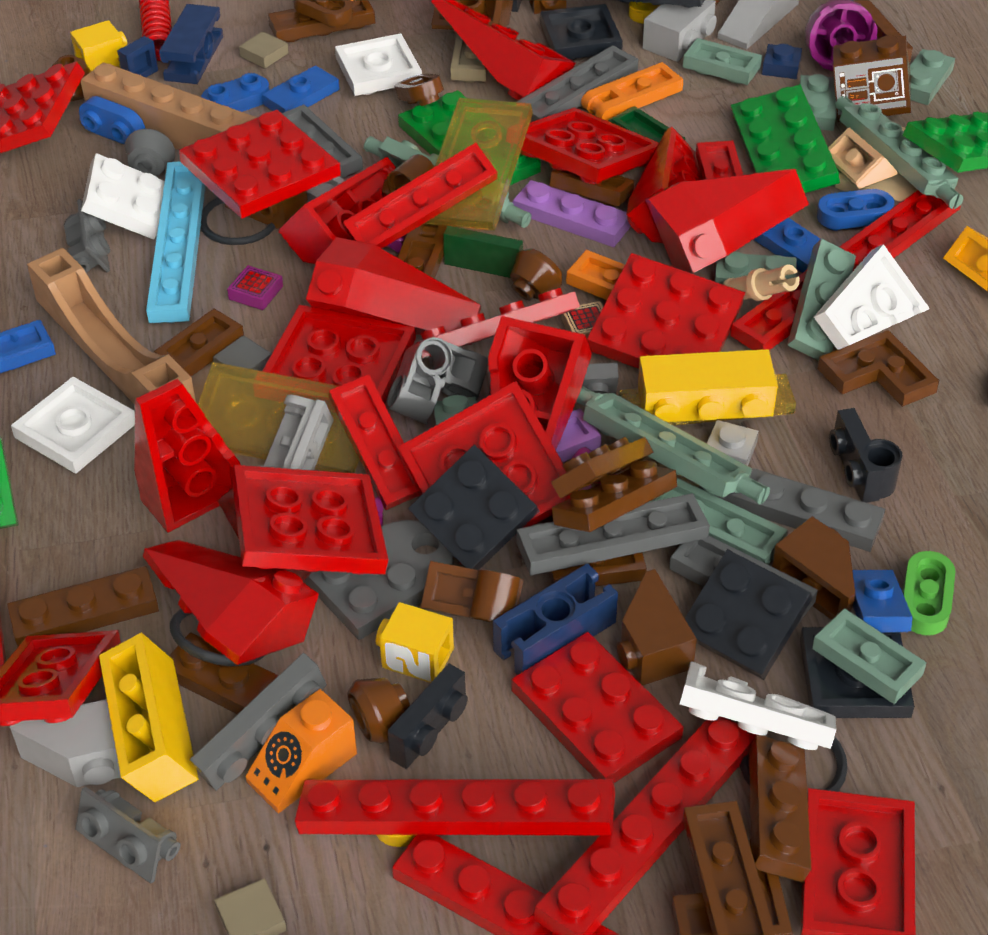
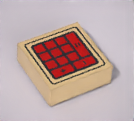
M600 301L583 304L571 312L561 314V320L567 331L585 334L587 339L603 306Z

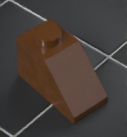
M812 516L775 545L772 567L817 589L816 602L813 604V607L833 620L844 608L851 612L854 602L855 587L849 541L843 538L835 529L826 526Z
M655 569L646 571L622 620L621 641L616 644L621 665L626 670L631 669L637 681L642 685L688 671L691 661L694 662L697 642V638Z

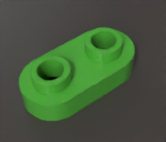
M922 551L914 554L908 561L903 595L913 616L911 631L917 634H938L946 628L950 618L955 567L952 561L941 553Z

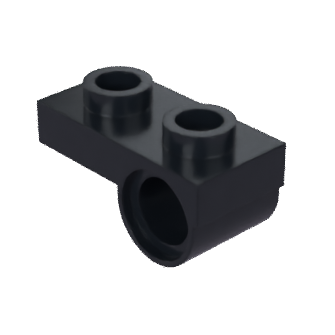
M855 408L838 410L835 428L830 430L829 442L833 454L839 455L844 465L847 484L855 488L860 500L865 503L879 501V499L890 496L895 491L903 456L901 449L889 440H870Z

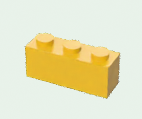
M769 349L640 356L638 391L641 408L666 422L773 417L778 384Z
M142 632L100 654V664L121 778L153 802H157L199 780L197 769L190 760L194 755L173 659Z

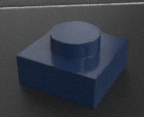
M146 36L117 50L121 69L142 75L143 77H148L159 71L154 41Z
M768 44L762 75L797 79L803 48L792 47L788 44Z

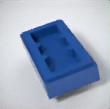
M315 65L263 93V105L272 111L278 110L281 113L303 104L308 108L340 90L339 79Z
M787 218L753 240L775 255L796 257V269L803 273L808 268L813 246L820 238L790 218Z
M41 320L0 332V373L56 355L53 342Z
M852 570L855 587L853 608L856 616L881 633L911 631L913 616L894 571Z

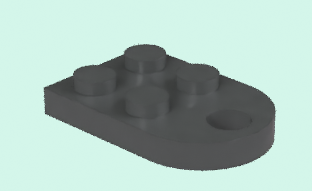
M402 520L381 527L389 559L385 575L304 571L306 584L319 593L318 597L358 640L376 631L384 618L390 619L399 602L414 607L422 603L430 561L454 565L453 555L420 521ZM425 545L433 546L437 549L430 554H420L415 551L418 547Z

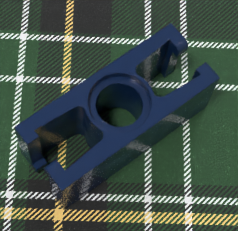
M186 4L159 51L163 63H168L170 60L168 68L163 72L164 81L189 84L199 83L223 38L222 28L213 27L221 16L219 7Z
M587 563L493 620V651L502 660H505L511 656L510 649L514 648V672L516 675H519L586 632H589L594 637L615 624L618 592L608 584L603 588V593L595 596V582L599 580V575Z

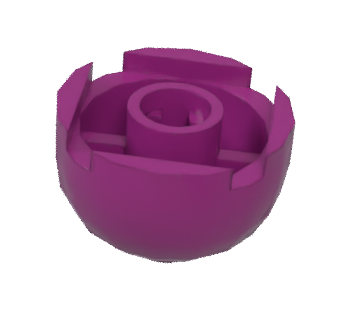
M830 0L821 4L810 15L805 27V42L810 55L823 68L833 71L834 45H841L848 41L863 42L877 40V26L871 14L861 4L851 0Z

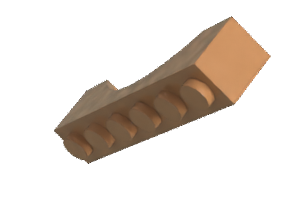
M60 248L27 264L36 301L134 405L136 398L177 378L196 402L191 376L169 354L160 355L151 352L125 330L98 294L84 268L64 248Z

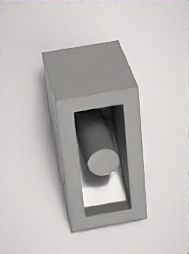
M107 699L82 704L73 718L60 723L28 720L10 725L22 759L75 787L90 784L101 785L112 779L121 778Z

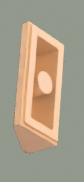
M850 127L828 147L837 169L859 189L893 177L898 173L884 156Z

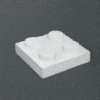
M401 33L335 46L336 60L354 96L371 95L377 91L392 89L400 81L422 74L421 68Z
M96 153L90 164L81 211L148 238L155 239L158 232L165 181L158 179L153 174L141 172L122 164L116 159L107 158Z
M72 377L14 422L11 428L14 438L76 474L135 425V411L81 380Z

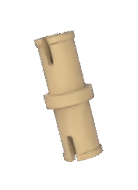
M784 265L771 270L758 268L751 270L746 276L729 278L724 281L723 285L746 292L744 301L749 299L763 301L768 300L773 294L785 291L790 292L797 289L799 276L789 279L785 278L786 275L797 273V270L792 265Z

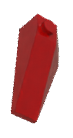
M456 0L431 1L496 81L509 88L508 95L517 100L526 97L570 71L576 64L539 42L534 44L525 39L518 40L519 32L510 27L507 28L497 23H492L490 26L491 19L488 16Z
M672 126L664 133L629 198L626 214L629 224L637 233H644L651 242L663 243L645 199L678 182L702 180L696 152Z
M388 156L303 205L278 230L303 262L316 264L317 259L336 237L352 240L344 229L343 221L387 196L382 192L384 180L387 179L390 172L396 169V166Z
M796 169L678 182L645 199L672 266L689 273H694L728 256L809 205Z
M336 237L317 259L306 297L311 307L413 326L417 335L440 326L445 327L446 333L462 328L460 320L480 314L481 305L375 244Z
M501 316L488 355L490 393L493 394L517 381L555 450L559 445L580 394L592 356L585 334Z
M178 378L136 398L135 476L142 503L166 532L169 533L234 499L232 475L234 465H241L240 461L225 444L223 438L211 425L204 412Z
M181 540L144 549L143 558L162 584L167 588L175 589L179 594L178 605L184 613H193L199 621L196 630L201 637L236 665L304 642L319 593L306 585L297 574L278 568L260 569L257 567H243L241 557Z

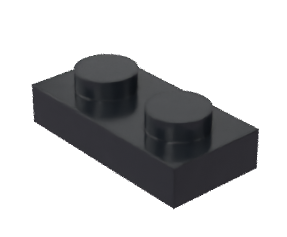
M448 663L389 728L388 740L391 761L407 769L419 755L424 756L432 749L438 733L449 721L454 722L461 716L468 701L464 671Z

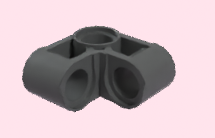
M435 337L412 345L403 355L397 377L387 398V409L428 425L427 420L434 410L440 390L448 396L463 395L467 398L476 397L477 401L488 369V358L477 352L462 349ZM423 350L428 351L433 357L434 364L432 369L427 368L422 362L421 355Z

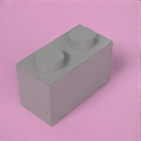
M705 0L701 7L691 8L682 5L661 4L644 19L643 49L678 62L684 57V54L697 38L704 39L714 31L717 18L714 16L716 1Z

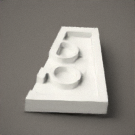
M883 244L869 252L816 313L814 318L837 350L930 308Z
M691 661L680 701L681 705L689 707L688 711L691 714L707 720H717L719 716L738 721V726L741 729L757 735H767L768 730L788 736L787 740L800 748L816 750L819 745L831 749L837 730L836 717L834 715L778 694H768L765 699L756 696L754 689L747 686V682L732 676L728 677V680L715 681L704 676L707 667Z

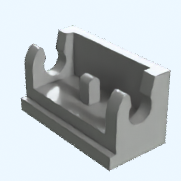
M287 395L284 404H286L284 409L285 415L264 466H259L314 470L334 419L325 401L318 399L315 401L296 395Z

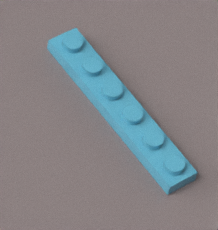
M181 161L167 162L146 309L149 323L190 321L205 185Z

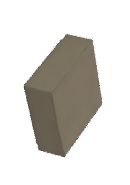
M264 31L239 46L240 57L263 68H267L289 53L287 42Z
M265 878L214 900L217 912L228 935H278L287 931L285 920Z

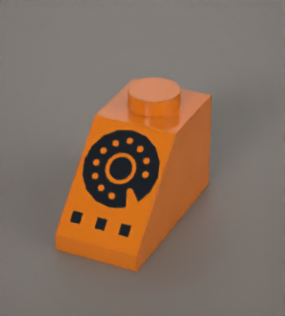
M321 689L317 690L280 717L246 774V782L279 814L301 797L305 780H324L357 755L353 718Z

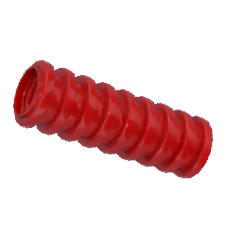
M139 0L142 37L146 36L154 41L156 59L161 61L159 51L172 30L169 0Z

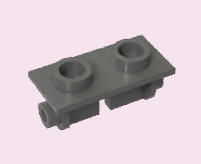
M78 199L79 212L70 215L64 223L67 244L70 246L68 253L84 268L86 273L97 265H100L106 272H109L110 267L107 254L110 253V247L104 237L105 221L81 211L83 201Z
M87 787L82 788L75 830L150 884L155 881L158 861L163 858L170 861L180 850L181 844L176 841V833L170 829L167 830L150 817L138 824L137 822L141 820L142 812L121 798L119 793L114 790L106 792L104 789H101L94 793Z

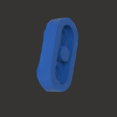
M247 73L240 78L222 84L211 85L202 93L201 97L243 112L263 105L262 94L269 91V82L266 78L256 73Z
M99 96L90 97L79 107L80 121L85 129L124 145L127 137L132 132L146 129L143 120L135 111Z
M879 189L827 194L819 200L817 220L826 228L835 231L869 226L894 208V198L889 193Z

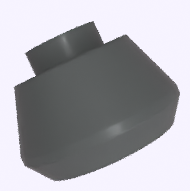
M136 130L125 141L124 148L129 167L141 172L158 176L167 169V162H173L175 159L173 143L167 136L157 130Z

